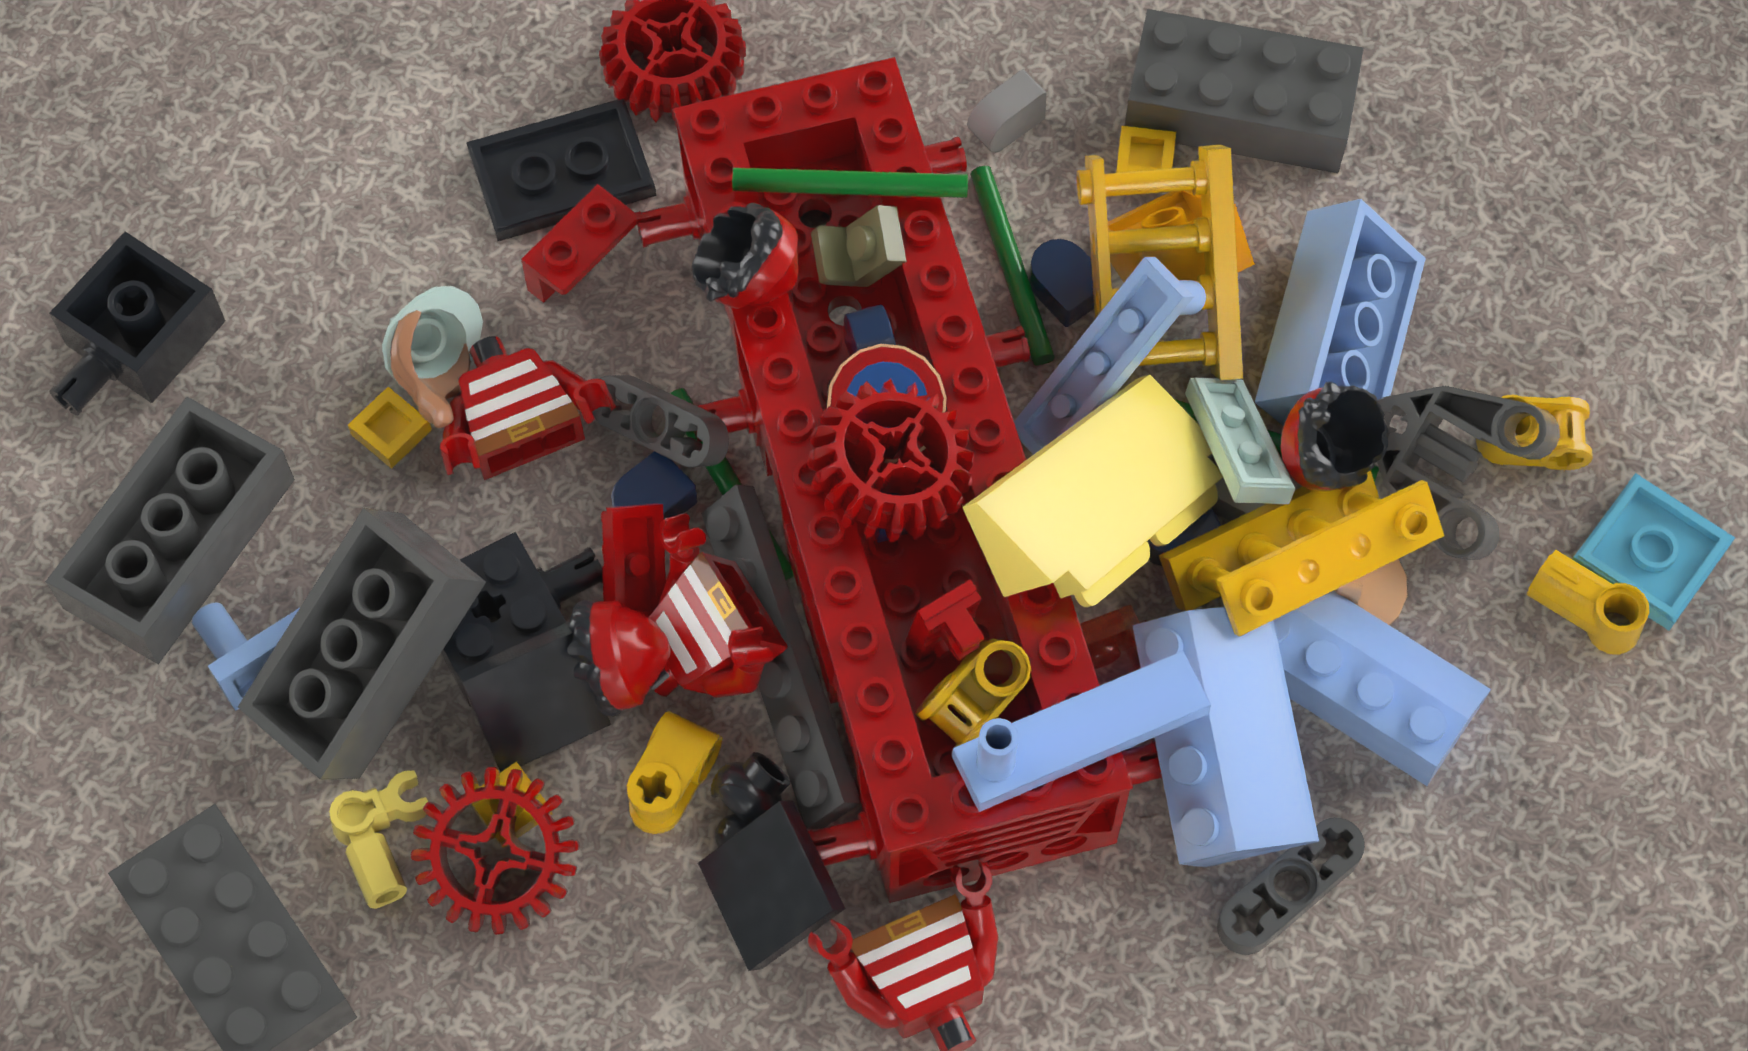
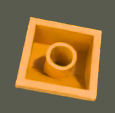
M1192 190L1168 192L1108 221V231L1194 224L1195 218H1202L1201 195H1193ZM1234 204L1237 271L1239 273L1255 265L1236 204ZM1195 247L1110 254V262L1123 282L1126 281L1144 257H1156L1178 280L1197 281L1198 275H1205L1204 252L1197 253Z

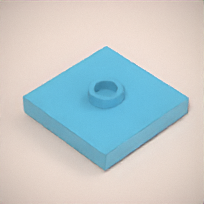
M1635 473L1572 560L1612 584L1627 583L1637 587L1645 594L1649 602L1650 613L1648 618L1670 631L1728 550L1735 537Z

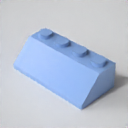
M1362 199L1307 211L1255 403L1283 426L1288 414L1297 401L1308 392L1324 387L1325 382L1332 381L1338 386H1356L1366 389L1374 394L1377 400L1391 396L1426 258Z
M1336 591L1329 592L1273 620L1289 698L1426 786H1428L1491 690L1344 596L1336 594Z
M1217 607L1188 610L1132 625L1141 668L1183 651L1211 703L1209 714L1154 737L1179 864L1210 867L1319 842L1274 621L1272 620L1242 636H1237L1233 632L1226 608Z

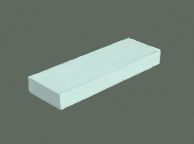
M1190 378L1185 395L1234 502L1290 504L1295 491L1294 484L1242 379Z

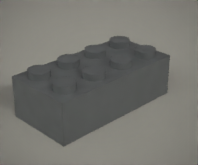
M1147 9L1124 126L1176 132L1175 144L1197 148L1198 146L1223 145L1231 148V154L1339 173L1348 141L1364 48Z
M186 396L45 582L64 610L159 665L190 623L195 613L201 608L295 480L283 450Z
M363 508L246 692L238 708L320 780L360 779L486 581L404 514Z
M213 804L108 873L223 1051H309L357 1018L350 1004L216 804Z

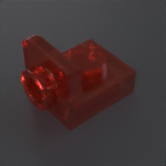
M1131 604L1080 623L1094 669H1099L1113 663L1121 656V651L1124 650L1134 670L1141 669L1132 625L1147 621L1139 622Z

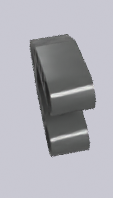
M1449 386L1386 396L1377 400L1385 414V421L1388 426V432L1385 434L1388 440V448L1385 455L1377 461L1387 490L1393 494L1420 480L1428 482L1444 533V537L1433 541L1437 547L1446 555L1460 559L1480 560L1489 556L1497 547L1500 538L1499 526L1495 518L1484 509L1463 498L1464 494L1420 469L1416 464L1422 458L1462 483L1467 480L1470 473L1473 474L1479 465L1477 461L1482 453L1438 428L1443 419L1475 438L1491 443L1507 453L1529 460L1541 459L1549 455L1558 444L1560 428L1555 417L1547 410L1524 402ZM1394 415L1402 416L1400 420L1407 422V427L1403 434L1395 433L1397 429L1390 427V422ZM1533 416L1539 424V434L1532 444L1521 447L1515 438L1516 427L1522 419ZM1471 517L1477 524L1478 536L1472 546L1463 549L1456 540V529L1462 520Z

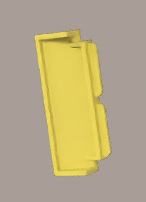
M1149 374L1135 379L962 508L1003 597L1054 583L1060 598L1074 594L1081 606L1090 607L1098 604L1149 560L1150 547L1147 542L1149 539L1158 547L1169 544L1214 506L1218 500V491L1215 484L1223 476L1220 469L1208 458L1212 452L1199 424Z

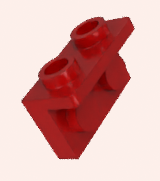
M597 184L521 259L527 291L543 303L556 291L561 295L569 293L638 224L637 214Z

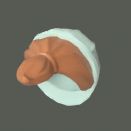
M453 286L433 287L416 296L397 315L390 318V323L382 343L386 370L398 385L413 397L414 403L419 407L418 411L426 421L434 424L436 428L445 427L454 420L451 406L446 399L454 397L460 392L458 378L462 373L470 370L472 357L469 351L472 345L480 340L483 325L480 309L476 301L467 292Z

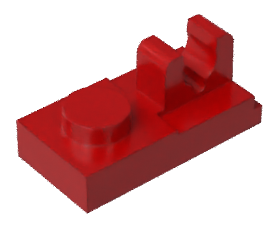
M663 504L606 507V511L601 513L602 554L604 566H602L603 601H619L624 607L640 612L648 618L657 608L666 582L665 548L659 537V525L664 520Z
M971 579L917 611L905 642L918 662L932 653H935L938 660L953 654L959 661L980 648L979 643L984 640V636L974 620L976 618L975 612L982 598Z

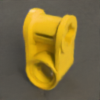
M1514 394L1501 397L1547 410L1555 417L1560 428V438L1556 448L1549 455L1541 459L1529 460L1519 457L1476 438V445L1478 451L1482 453L1481 455L1490 462L1500 465L1539 466L1551 470H1575L1587 466L1592 462L1593 458L1592 448L1586 444L1585 421L1589 418L1590 406L1585 400L1575 397L1542 398ZM1533 416L1522 419L1516 427L1515 433L1518 436H1515L1521 447L1532 444L1539 434V424Z
M990 639L979 643V649L967 655L958 667L930 692L918 707L915 715L922 721L929 718L956 742L955 747L978 738L982 726L989 720L998 718L1000 713L1025 687L1030 678L1031 665L1029 657L1022 647L1004 640ZM1003 650L1012 660V674L1003 684L993 685L985 677L983 670L984 662L994 651ZM948 705L966 719V724L948 709Z
M671 711L664 713L656 724L647 747L627 782L629 812L635 826L643 832L651 834L665 833L674 828L681 819L698 786L704 782L716 762L723 742L721 735ZM658 792L665 793L666 799L656 797L652 804L645 802L644 796L653 799Z

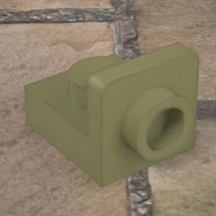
M877 205L847 227L818 226L811 232L818 278L822 284L869 287L907 262L897 207Z

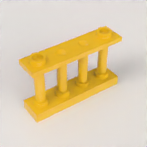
M1223 145L1198 146L1199 160L1191 161L1190 167L1109 174L1104 172L1103 158L1097 155L1085 156L1086 170H1077L1076 185L1079 204H1088L1095 319L1119 290V288H1112L1110 254L1195 247L1197 253L1204 252L1205 275H1198L1197 282L1202 285L1206 294V301L1201 310L1207 309L1209 332H1201L1200 338L1159 341L1139 366L1202 361L1203 366H1211V373L1219 380L1243 379L1231 148ZM1192 190L1193 195H1201L1202 218H1195L1194 224L1108 231L1106 197Z
M1371 470L1367 473V480L1356 486L1333 491H1318L1301 487L1294 491L1290 504H1265L1159 555L1176 606L1183 611L1194 610L1221 596L1234 634L1242 636L1442 538L1444 533L1428 482L1420 480L1383 499L1379 498Z

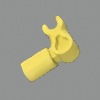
M415 770L396 774L390 780L387 788L380 791L372 788L365 792L355 790L343 792L335 798L330 807L329 813L334 835L338 841L348 846L345 853L366 903L370 908L377 909L401 899L407 892V887L385 836L376 832L389 828L390 822L400 819L405 822H415L427 815L423 811L424 805L428 802L426 797L420 798L415 802H405L400 798L403 792L418 785Z

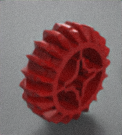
M626 0L624 4L625 11H612L610 18L611 26L603 27L601 35L600 64L604 67L603 75L608 88L614 89V96L618 100L624 98L625 102H630V109L634 112L635 116L649 108L650 117L655 123H657L664 112L671 113V117L675 121L673 108L722 97L721 95L728 96L734 94L736 80H741L745 71L746 42L743 41L742 27L738 19L731 17V10L728 8L727 3L716 5L715 0ZM701 35L716 49L712 57L703 53V47L698 44V39ZM634 49L642 52L644 59L648 62L644 70L640 69L631 59Z
M891 378L883 383L880 393L868 381L859 387L857 397L845 390L838 397L836 407L828 406L823 411L819 421L821 426L814 428L810 439L811 447L814 450L810 451L807 460L808 469L817 472L812 481L813 492L828 493L824 501L825 512L840 508L845 511L841 521L844 529L853 525L856 520L866 524L864 527L866 540L875 535L877 528L885 529L891 544L899 539L903 528L915 541L923 536L926 525L937 531L938 528L944 525L948 517L947 514L953 515L960 509L963 502L962 495L968 492L972 483V474L968 471L971 470L974 463V452L965 449L970 439L968 435L969 430L953 428L958 419L956 409L943 413L937 410L940 402L938 393L928 397L926 401L918 398L916 382L908 386L905 393L897 392ZM918 440L929 451L936 470L929 466L931 460L920 452L917 446ZM903 449L896 464L889 462L880 473L879 470L882 463L884 464L886 457L893 459L898 451ZM845 450L853 455L852 461L863 470L865 474L864 482L851 469ZM888 493H899V494H901L902 496H899V495H890V494H888Z
M497 767L486 768L484 774L485 787H479L473 772L463 773L461 775V783L465 794L460 795L456 788L449 783L441 786L439 791L449 806L444 809L437 803L427 802L423 807V811L435 819L437 823L435 827L419 824L413 830V834L417 837L431 840L430 848H419L411 851L412 860H430L432 866L431 870L421 872L415 877L417 884L424 885L436 879L441 889L429 896L427 899L428 903L434 907L443 902L447 897L452 899L454 904L446 914V920L450 923L456 922L465 909L471 911L468 922V929L471 932L476 933L481 929L485 915L491 916L492 930L495 935L503 934L506 931V914L510 913L520 930L529 927L530 917L526 907L530 905L538 915L543 918L546 917L552 910L549 903L542 896L543 893L546 891L559 899H563L568 893L563 884L554 880L556 873L564 876H574L577 872L576 865L571 862L560 861L561 852L571 853L579 850L580 843L574 839L560 841L559 831L572 827L575 824L573 816H565L555 822L550 814L551 811L563 803V798L556 794L550 797L544 804L538 801L536 798L545 786V782L540 778H536L529 785L526 792L520 790L523 772L519 769L511 770L506 786L500 785V774ZM483 799H499L496 813L492 815L488 828L482 833L462 832L451 829L457 817L473 803ZM518 805L530 813L539 825L544 837L545 853L535 851L534 848L522 844L515 833L517 816H515ZM501 831L500 835L507 840L502 846L510 845L512 854L523 856L525 859L516 856L513 858H503L496 863L494 869L490 870L491 865L484 860L488 855L482 856L481 847L468 844L467 842L474 844L488 842L495 838L497 832ZM447 847L455 849V852L462 853L473 861L476 869L474 882L476 888L474 894L467 891L453 875L448 863ZM509 868L526 870L528 868L541 872L535 884L525 894L510 900L492 901L495 887L499 885L500 878L505 870Z

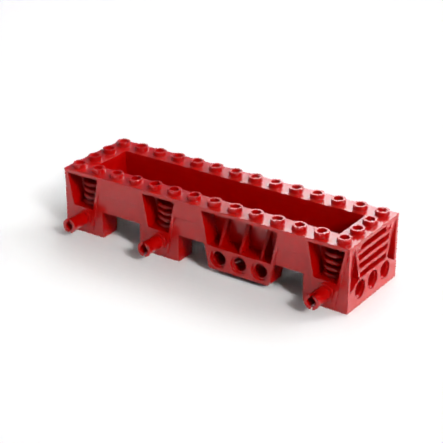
M895 57L673 108L687 196L683 197V203L645 212H635L637 214V227L643 248L649 247L651 244L689 235L692 236L693 240L697 239L698 244H700L702 236L705 233L711 232L714 226L713 219L717 214H728L727 212L730 207H745L749 203H756L779 213L790 221L797 231L799 275L793 289L764 305L745 306L737 309L724 305L736 345L738 372L742 389L738 390V396L697 405V407L718 416L725 423L728 433L746 429L748 434H753L756 447L759 446L766 474L767 476L773 475L780 498L787 555L793 570V576L830 704L839 703L857 766V790L862 806V812L858 813V820L816 831H808L824 865L828 866L868 855L870 861L875 860L877 871H880L888 901L893 903L953 887L954 884L950 878V872L955 864L959 866L962 874V884L978 880L981 875L977 859H981L989 868L992 876L1116 844L1129 792L1133 789V785L1162 779L1155 741H1152L1150 744L1123 750L979 812L952 758L956 742L929 718L922 721L915 715L918 707L930 692L946 676L952 673L965 657L958 661L951 654L938 660L935 653H932L918 662L905 642L918 610L970 579L982 598L975 612L976 618L974 621L984 636L983 641L997 639L1013 642L1022 647L1028 655L1031 665L1030 678L1025 687L1000 713L998 718L1013 723L1100 686L1071 595L1060 598L1054 583L1003 597L962 508L1026 461L997 371L998 367L1030 361L1027 338L1022 339L1025 336L1023 327L1016 326L1014 329L989 335L985 334L941 197L742 192L732 190L733 168L938 174L962 173L967 171V162L964 148H959L962 146L961 139L954 137L951 140L924 146ZM877 205L897 207L907 262L869 287L827 285L819 281L811 232L816 228L808 227L800 221L804 213L811 210H820L827 213L831 218L824 226L847 227ZM880 304L883 305L891 324L896 345L905 346L924 356L940 375L947 397L945 412L956 409L958 417L953 428L969 430L968 435L970 439L965 449L974 452V463L971 470L968 471L972 474L971 486L968 492L962 495L963 502L957 513L950 514L944 525L938 528L937 531L929 526L926 527L923 536L919 537L916 541L910 534L900 536L892 544L889 540L877 543L875 535L866 540L864 534L866 524L856 520L853 525L844 529L841 521L845 511L840 508L825 512L824 501L828 493L813 492L812 481L817 472L808 469L807 460L810 451L814 450L811 447L810 439L814 428L821 426L819 421L823 411L827 408L829 385L839 366L850 357L844 341V325L836 324L829 317L834 309L841 306H849L858 311ZM695 431L694 433L696 440L702 442V440H700L697 437V431ZM925 448L921 453L931 460L929 466L936 468L929 451ZM845 450L851 469L864 482L865 474L863 470L852 461L853 455ZM882 463L881 468L879 470L880 473L885 469L888 463ZM1003 650L994 651L985 660L983 670L987 680L993 685L1003 684L1011 676L1013 670L1012 660ZM948 705V709L963 723H966V719Z

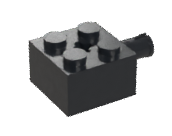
M125 231L49 313L65 344L83 356L49 392L63 408L67 409L71 406L69 411L77 416L109 379L120 381L147 401L153 403L225 323V318L212 288Z
M514 532L460 559L462 563L480 576L486 583L443 648L441 655L470 707L471 704L457 674L458 671L567 623L560 611V603L599 583H603L602 566L598 559L594 560L596 556L590 547L584 549V552L543 571L541 567L536 569L520 538ZM493 616H496L498 618V620L494 622H490L489 618Z

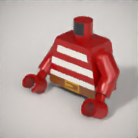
M489 336L477 341L469 351L476 368L461 374L458 378L461 394L455 396L449 402L454 420L444 427L443 441L440 443V451L446 474H454L453 469L459 464L472 463L474 469L480 468L483 479L487 480L585 440L581 416L578 410L581 411L585 422L589 424L595 421L592 413L594 410L600 407H609L611 410L616 408L605 381L602 379L586 380L554 360L543 361L533 348H525L508 355L501 339L497 336Z
M687 513L662 520L659 525V537L665 550L670 553V568L657 608L650 615L649 619L658 624L668 638L670 657L651 689L663 697H667L679 685L686 690L708 694L715 698L754 692L758 688L764 665L771 662L788 648L786 642L735 561L705 552L699 554V546L704 545L706 534L699 527L689 529L690 516Z
M977 859L981 875L978 881L972 885L962 884V874L957 864L951 869L950 878L954 886L965 896L961 905L957 895L954 894L854 939L846 926L830 919L831 925L836 929L837 939L829 948L823 947L822 941L817 934L813 932L809 934V947L823 958L830 960L827 969L850 1009L881 1029L896 1028L903 1039L930 1028L940 1051H964L977 1041L964 1012L981 1005L983 1002L984 987L994 978L999 940L991 898L985 895L991 888L992 874L981 859Z

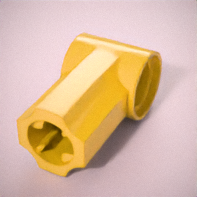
M1557 550L1549 555L1540 567L1526 594L1586 631L1591 643L1607 654L1620 655L1630 651L1637 644L1650 613L1649 602L1645 594L1637 587L1627 583L1612 584ZM1609 612L1622 614L1629 620L1630 625L1618 626L1613 624L1606 618L1605 614Z

